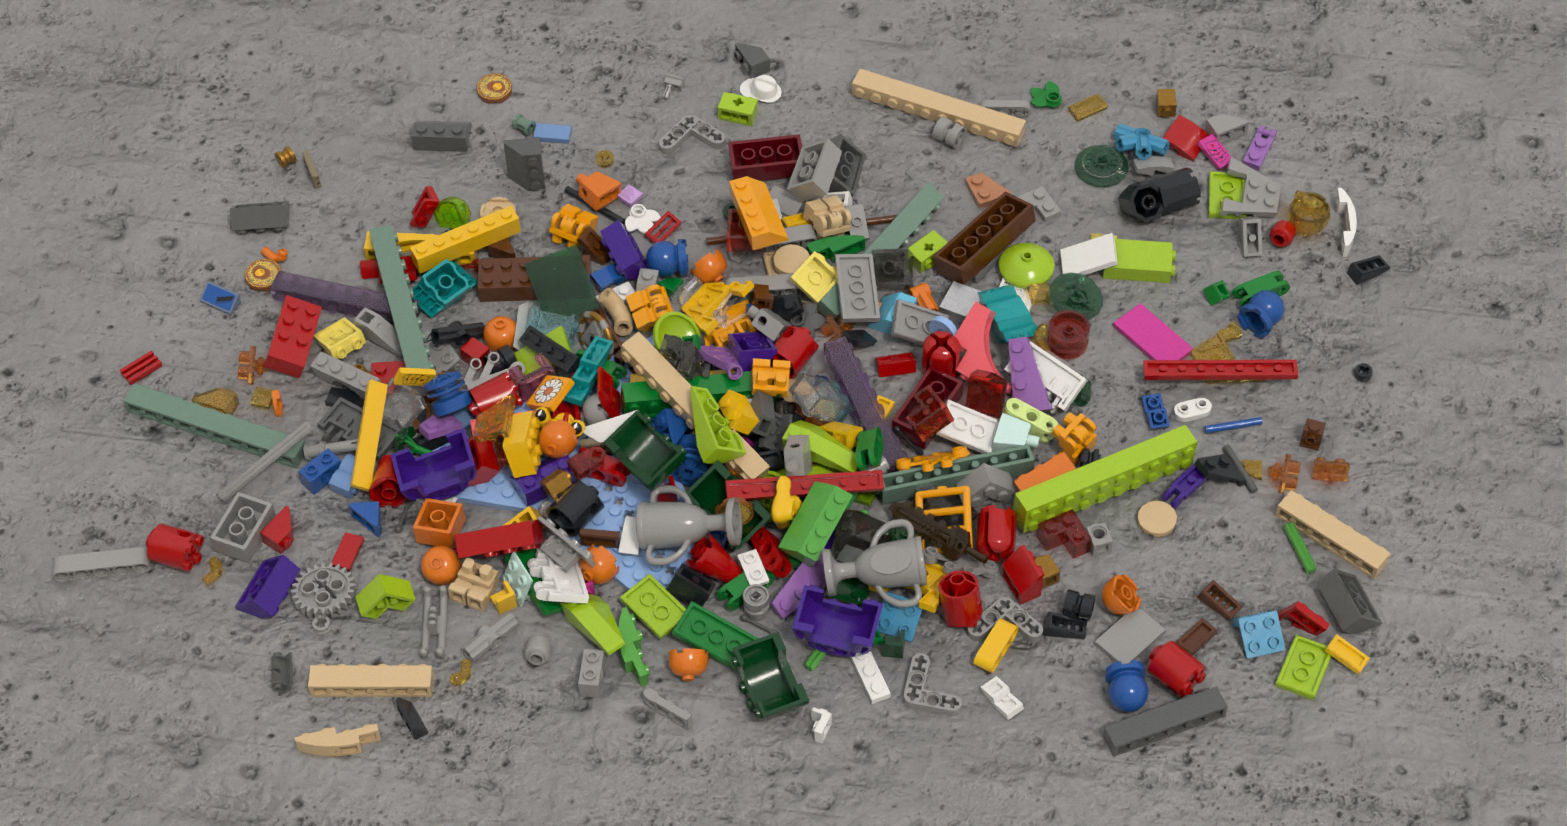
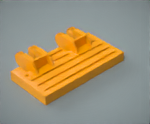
M748 299L714 312L711 318H715L719 325L708 336L704 334V345L710 346V344L714 343L716 347H724L728 345L729 333H745L744 331L747 329L749 332H761L751 324L752 322L748 318L745 310L746 304H750Z

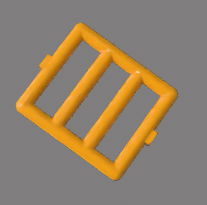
M938 486V489L917 491L915 493V509L917 507L923 509L924 498L963 494V506L924 510V514L927 516L931 513L936 517L963 514L964 525L960 527L970 532L971 548H973L969 486L950 488ZM925 538L922 540L923 551L925 550ZM941 547L936 548L938 550V553H943V551H941Z

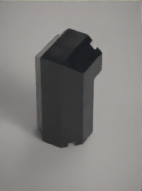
M1182 168L1130 184L1118 197L1120 210L1136 220L1148 222L1160 218L1161 215L1199 204L1200 200H1197V198L1201 197V192L1196 176H1191L1190 173L1193 172L1191 168Z

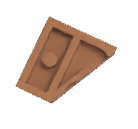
M984 173L965 178V183L979 208L991 205L1005 191L1012 194Z

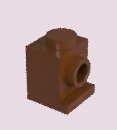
M754 284L751 304L758 309L767 308L772 311L774 297H772V293H769V285Z
M1307 418L1300 446L1319 451L1326 423Z

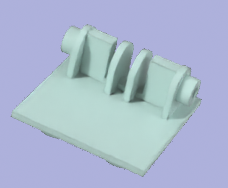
M513 552L502 578L503 581H508L515 593L516 601L522 607L525 600L532 601L528 591L533 580L517 554Z

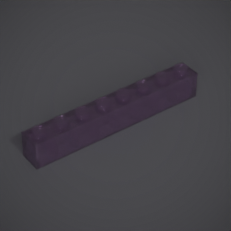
M282 271L277 272L270 287L273 299L283 302L286 295L321 306L322 310H327L331 313H341L350 317H357L366 307L394 325L386 293ZM411 299L412 303L416 302L418 313H416V317H419V314L421 312L419 301Z
M845 336L824 343L823 354L859 427H863V430L867 431L879 426L883 433L884 447L882 455L890 467L885 474L898 472L899 469L896 468L895 460L908 457L907 453L902 451L899 437L894 435L891 421L886 419L884 407L878 403L876 391L870 387L868 375L863 373L861 361L854 355L852 343L848 342Z

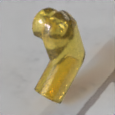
M463 659L461 661V671L459 673L455 672V675L452 674L450 676V681L454 685L460 686L470 679L471 661L469 659Z

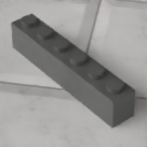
M1217 686L1211 689L1205 688L1197 694L1186 695L1175 702L1169 701L1161 707L1149 708L1144 713L1130 715L1125 720L1113 721L1104 727L1103 737L1113 757L1223 718L1226 716L1228 706Z

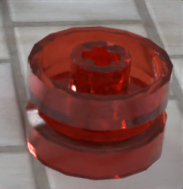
M1070 310L1056 313L1048 325L1047 346L1050 352L1062 359H1074L1084 354L1088 347L1090 324L1087 318L1081 313Z

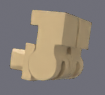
M837 195L822 198V201L820 199L809 201L805 204L804 218L807 221L811 220L813 222V228L817 231L818 240L827 238L830 235L841 236L851 230L849 225L852 220L851 213L843 207L844 203Z
M467 557L457 574V579L448 587L449 600L463 605L468 603V607L485 612L490 602V596L498 587L499 572L492 569L490 565L478 564L474 562V559Z

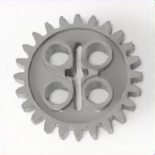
M324 562L321 564V567L314 564V569L312 570L307 567V573L300 572L301 578L296 577V583L292 584L293 590H291L296 609H300L301 614L307 612L308 617L314 614L316 619L319 615H322L325 619L327 614H330L331 617H334V612L341 614V608L348 609L347 603H353L352 598H355V591H357L355 579L352 577L351 572H347L346 567L341 569L340 564L333 567L332 563L325 567Z

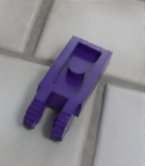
M1193 464L1171 484V487L1163 494L1162 500L1166 502L1174 493L1178 494L1171 503V507L1175 509L1183 500H1186L1204 484L1208 478H1205L1197 466Z

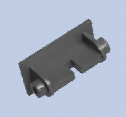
M275 652L271 657L272 669L276 670L272 672V687L275 691H278V696L290 690L293 685L291 652L285 656L280 652Z

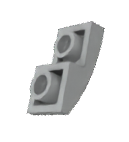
M1150 156L1146 160H1139V158L1133 160L1135 171L1140 175L1153 176L1155 170L1160 173H1169L1174 170V165L1169 157Z

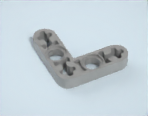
M694 115L684 116L659 140V149L663 154L673 153L691 135L714 149H721L726 145V136L723 132ZM703 129L709 131L706 134L699 133ZM676 132L683 133V135L680 137H677L674 134Z
M1009 597L999 598L983 612L975 627H968V636L973 641L984 639L991 632L999 618L1018 626V632L1031 642L1039 641L1043 635V626ZM1001 605H1003V606L1008 605V606H1009L1008 609H1007V608H1003V609L1001 610ZM991 615L997 620L990 623L985 618ZM1016 616H1022L1024 617L1025 621L1022 623L1015 622L1014 618ZM981 628L980 633H973V629L978 630ZM1030 630H1038L1037 634L1035 632L1032 634L1030 633Z
M924 653L915 654L911 660L905 686L904 704L913 709L950 716L958 715L962 710L961 698L953 694L926 690L925 685L930 668V659ZM923 661L920 671L918 670V663ZM913 677H920L922 682L914 684L911 679ZM912 690L916 691V698L914 700H910ZM929 698H936L938 704L930 705L927 700ZM942 700H945L944 707H942ZM952 703H956L954 708H950Z

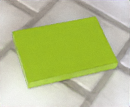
M1209 172L1208 218L1239 220V218L1246 217V214L1242 216H1235V214L1228 213L1227 216L1220 215L1224 198L1241 203L1245 179L1227 174V172Z
M559 326L546 334L547 337L572 352L564 327ZM527 346L514 353L517 361L522 362L525 366V373L521 376L525 384L532 382L557 367Z
M650 573L620 597V601L660 640L674 630L686 611V608Z
M1295 635L1275 686L1314 700L1332 657L1325 652L1327 646Z

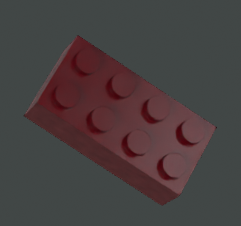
M800 134L728 142L732 180L746 176L759 181L791 177L802 149Z
M930 366L892 419V434L903 439L899 433L894 432V427L900 426L901 431L915 445L926 449L937 433L947 400L958 403L962 397L963 381Z

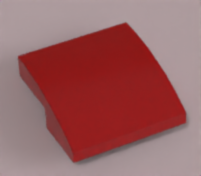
M1178 115L1163 139L1169 140V146L1178 150L1177 155L1194 162L1201 151L1197 145L1198 142L1208 137L1209 134L1197 124Z
M600 366L597 368L598 397L607 414L614 418L620 416V392L613 387V377Z

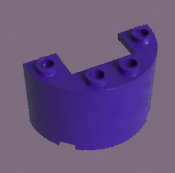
M465 428L446 434L450 443L449 446L425 453L419 457L414 458L409 448L391 454L400 492L406 498L413 501L417 499L425 501V498L445 500L469 487V481L474 480L476 476V466Z
M804 585L792 630L799 640H807L808 646L824 653L844 657H855L856 653L865 655L872 648L883 604L877 600L863 599L862 607H859L853 603H841L836 599H824L823 589L815 585Z

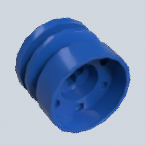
M460 370L440 374L423 385L425 391H430L427 394L428 398H438L431 404L436 417L455 412L473 402L468 389H458L465 383L464 379H459L462 376Z
M691 433L683 435L677 442V445H681L687 451L685 455L687 460L671 474L677 482L692 486L711 468V464L703 463L697 448L696 434Z

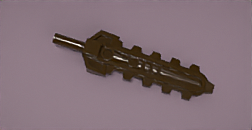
M908 500L904 503H891L889 506V510L892 512L895 520L904 519L909 521L914 527V531L919 533L918 536H921L922 540L927 537L930 539V545L934 547L936 544L941 545L942 554L949 559L956 561L968 554L983 564L988 561L986 555L971 548L969 531L958 525L956 527L952 526L950 529L947 528V522L944 520L935 521L936 516L931 513L926 516L924 509L921 507L912 508L913 503Z

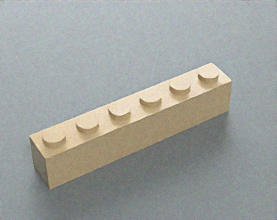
M1291 490L1278 504L1276 517L1286 523L1293 522L1298 531L1371 578L1375 579L1388 564L1391 553L1384 547L1378 546L1367 536L1361 535L1351 526L1339 521L1334 515L1328 514L1318 505L1309 502L1301 494Z
M426 664L310 665L308 689L311 697H432L434 672L432 665Z

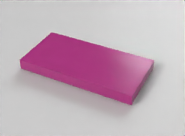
M1141 303L1113 323V327L1151 360H1183L1193 353L1194 348Z

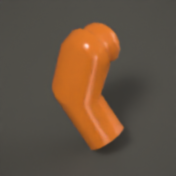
M264 247L261 250L263 256L275 262H284L288 258V251L283 248L279 249L278 253H274L268 247Z

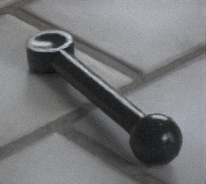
M900 426L894 427V432L899 433L903 437V439L915 450L917 456H922L924 454V452L921 449H918L914 445V443L901 431Z

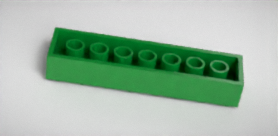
M752 371L743 372L742 376L737 380H732L726 374H715L708 377H684L691 386L707 388L717 403L728 390L745 395L747 398L754 396L752 395ZM646 381L622 383L620 399L622 415L638 410L642 415L646 413L652 419L665 408L672 409V406L668 402L665 403L660 398L659 393L655 389H651ZM773 397V404L775 409L776 397Z

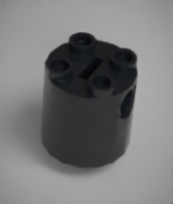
M577 479L548 507L547 512L549 519L556 525L555 528L557 530L561 528L568 536L573 537L600 513L605 506L598 497L599 491L591 485L589 487Z

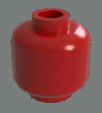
M1278 221L1269 233L1271 242L1278 247H1287L1296 236V228L1289 221Z

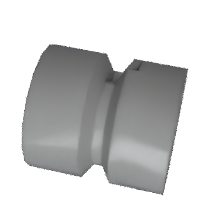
M941 117L933 129L932 136L941 142L945 141L947 145L953 148H957L964 139L966 128L958 123L953 124V121L946 117Z
M760 584L748 586L743 593L744 613L754 621L762 620L769 614V592L766 587Z

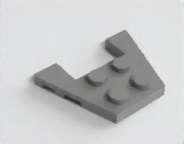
M1231 157L1228 161L1227 174L1245 179L1242 200L1240 203L1224 198L1220 215L1227 216L1228 213L1235 214V216L1252 214L1255 217H1275L1281 185Z

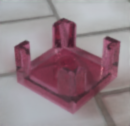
M542 352L534 356V359L540 365V368L524 375L518 366L509 369L511 378L517 384L516 393L520 396L523 403L530 399L546 375L554 376V368Z

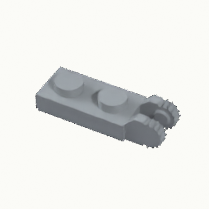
M645 688L643 696L646 706L686 730L692 727V714L687 709L679 708L670 699L660 697L656 690Z

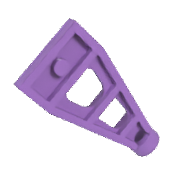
M700 345L699 358L701 360H705L724 370L726 375L732 380H737L742 376L743 370L736 357L728 348Z

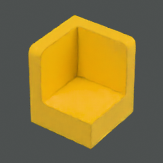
M507 580L503 581L504 590L490 596V600L499 615L517 607L515 593Z

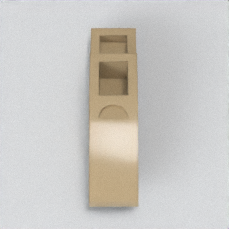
M377 723L367 724L353 730L347 729L338 734L335 727L323 728L313 733H303L298 737H294L298 751L318 756H346L362 753L361 745L381 740Z

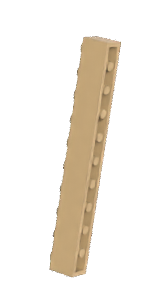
M861 68L852 82V95L858 98L867 99L874 103L889 106L890 108L936 122L941 117H946L952 120L953 124L958 123L964 126L968 132L1003 142L1007 145L1018 147L1025 134L1026 120Z
M637 332L621 345L620 354L622 359L627 363L629 362L633 366L634 371L646 379L648 386L651 389H655L659 393L660 398L672 406L675 414L681 416L691 430H695L690 393L692 386L640 332ZM740 436L747 453L742 457L725 462L726 466L731 471L734 470L740 480L764 478L768 475L770 466Z

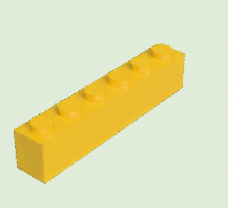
M509 206L410 247L412 261L419 273L428 271L446 258L452 261L520 233L519 217L513 207Z

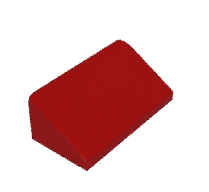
M912 352L875 358L879 377L916 372V360Z

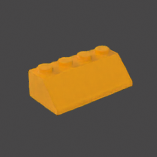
M748 176L729 181L730 195L752 250L788 241V236L766 183Z

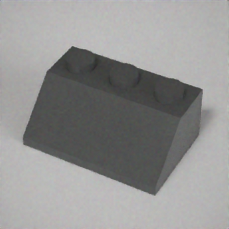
M416 121L413 124L412 130L414 150L467 152L471 122Z
M840 134L830 139L842 151L828 193L849 191L853 197L855 196L866 154Z
M540 137L503 140L508 178L526 190L545 189Z
M289 201L234 205L230 208L232 231L237 230V233H247L248 229H255V232H264L266 228H274V231L285 230V227L289 225Z
M1333 569L1317 582L1320 589L1319 593L1328 603V609L1335 616L1337 626L1341 631L1356 634L1382 624L1356 575Z

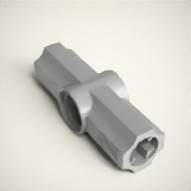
M506 612L491 625L485 624L482 626L477 636L461 648L465 657L470 662H474L489 649L495 650L503 642L504 637L519 626L515 616L512 613Z

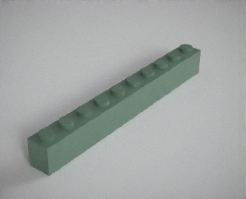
M929 182L863 253L873 255L875 279L878 277L876 272L879 269L883 271L889 264L887 260L890 257L894 259L900 252L898 250L900 245L904 247L911 240L909 238L910 234L915 235L921 229L919 224L921 222L925 224L932 217L929 213L932 210L936 212L941 207L940 201L944 196ZM837 283L817 304V310L830 322L835 318L838 320L841 318Z
M391 225L370 229L372 246L405 367L434 369L432 360L428 361V357H431L429 347L424 346V342H427L424 331L420 332L419 329L422 328L420 316L416 317V313H418L416 302L412 303L411 300L414 299L412 288H408L410 284L408 273L404 274V270H406L404 259L400 260V256H403L400 245L396 246V242H399L397 232L392 231Z
M134 384L124 400L126 410L129 413L260 457L287 436L283 431H275L265 425H257L247 419L242 420L234 417L232 414H224L214 408H206L196 402L191 403L181 397H173L163 391L150 389L145 385ZM301 439L274 462L297 469L304 458L303 448L305 440Z

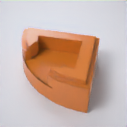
M272 390L275 417L283 415L282 398L279 390Z

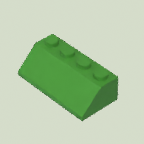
M815 481L779 544L778 549L813 567L853 495L836 485Z

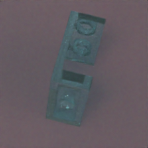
M532 305L526 329L531 325L546 335L557 327L562 326L565 329L571 350H573L575 346L574 336L575 332H578L579 319L574 314L569 317L542 311L540 307Z

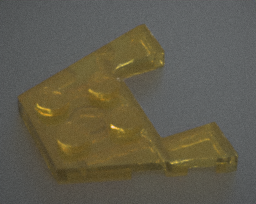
M1232 321L1224 330L1218 331L1217 335L1213 338H1208L1194 348L1190 356L1193 360H1236L1227 342L1241 338L1242 332L1236 322ZM1205 380L1206 384L1240 383V382H1262V381H1266V380Z

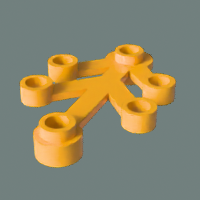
M958 446L952 448V452L931 453V456L912 457L913 462L908 457L895 460L896 468L902 471L910 469L911 466L922 465V471L928 472L934 470V465L941 462L942 468H948L953 466L952 461L970 455V451L967 450V446Z

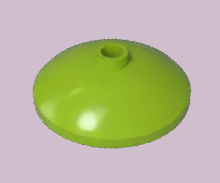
M1018 243L1007 248L1000 256L999 272L1002 278L1012 286L1032 289L1044 285L1051 279L1055 264L1052 255L1042 246L1034 243Z
M672 311L663 314L656 321L653 328V341L657 351L669 361L680 349L682 337L698 334L700 338L701 332L689 316L681 312Z

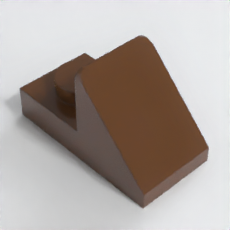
M590 226L586 227L577 238L579 244L584 248L581 255H590L591 261L605 265L610 258L608 254L610 249L604 246L601 237Z

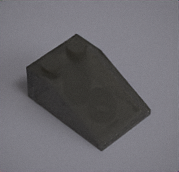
M845 509L836 525L835 553L842 551L846 544L863 551L868 549L876 531L885 523L861 511ZM891 535L881 536L877 545L891 542Z

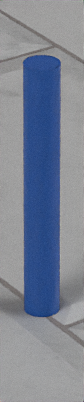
M1261 417L1207 425L1204 426L1205 433L1262 425L1263 422Z

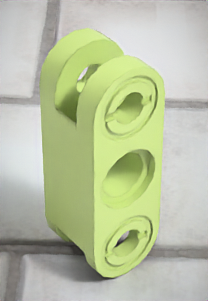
M1011 398L1006 402L1001 415L1005 413L1030 423V435L1040 437V442H1051L1054 438L1052 435L1053 429L1058 424L1053 417L1017 398Z

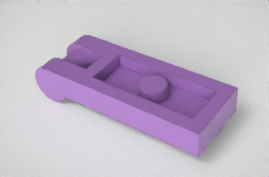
M1260 125L1242 163L1259 171L1276 138L1277 130L1265 129V126Z

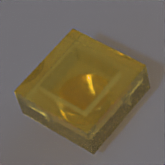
M257 386L250 401L251 406L270 409L273 402V389Z

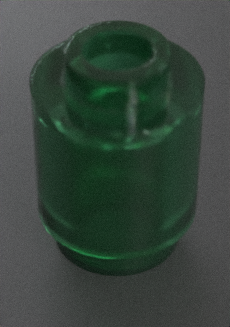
M1090 380L1086 382L1074 399V405L1079 407L1088 405L1091 398L1092 383Z

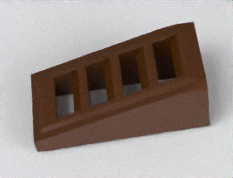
M1214 580L1197 596L1204 604L1229 621L1242 609V606ZM1223 601L1227 603L1224 607L1221 605ZM1232 606L1233 609L1228 612L1227 609Z

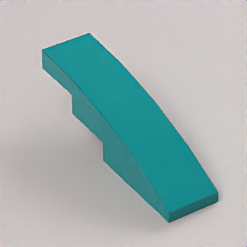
M595 336L580 359V366L572 377L575 383L564 397V401L578 406L583 405L598 379L597 368L600 366L603 368L613 346V341Z

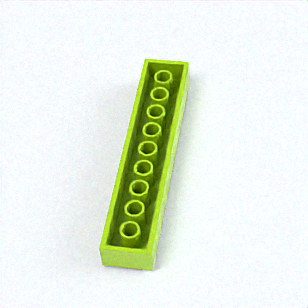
M1183 425L1015 493L1013 510L1017 514L1016 523L1023 533L1035 531L1040 526L1052 524L1057 519L1069 517L1079 510H1086L1094 504L1103 503L1107 499L1120 496L1128 490L1137 489L1148 482L1152 483L1158 478L1165 475L1169 476L1182 468L1186 469L1193 464L1198 442L1188 427Z

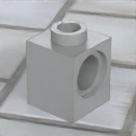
M1105 522L1100 524L1094 523L1086 527L1085 539L1093 557L1112 552L1113 540Z

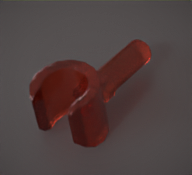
M479 258L474 259L472 263L460 266L463 269L474 268L478 272Z

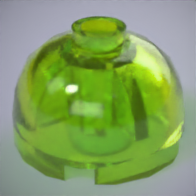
M455 196L442 199L434 212L435 219L441 228L455 229L469 223L471 219V212L467 203Z

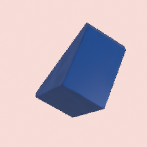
M379 501L350 503L349 510L351 516L376 537H379L381 535V508Z

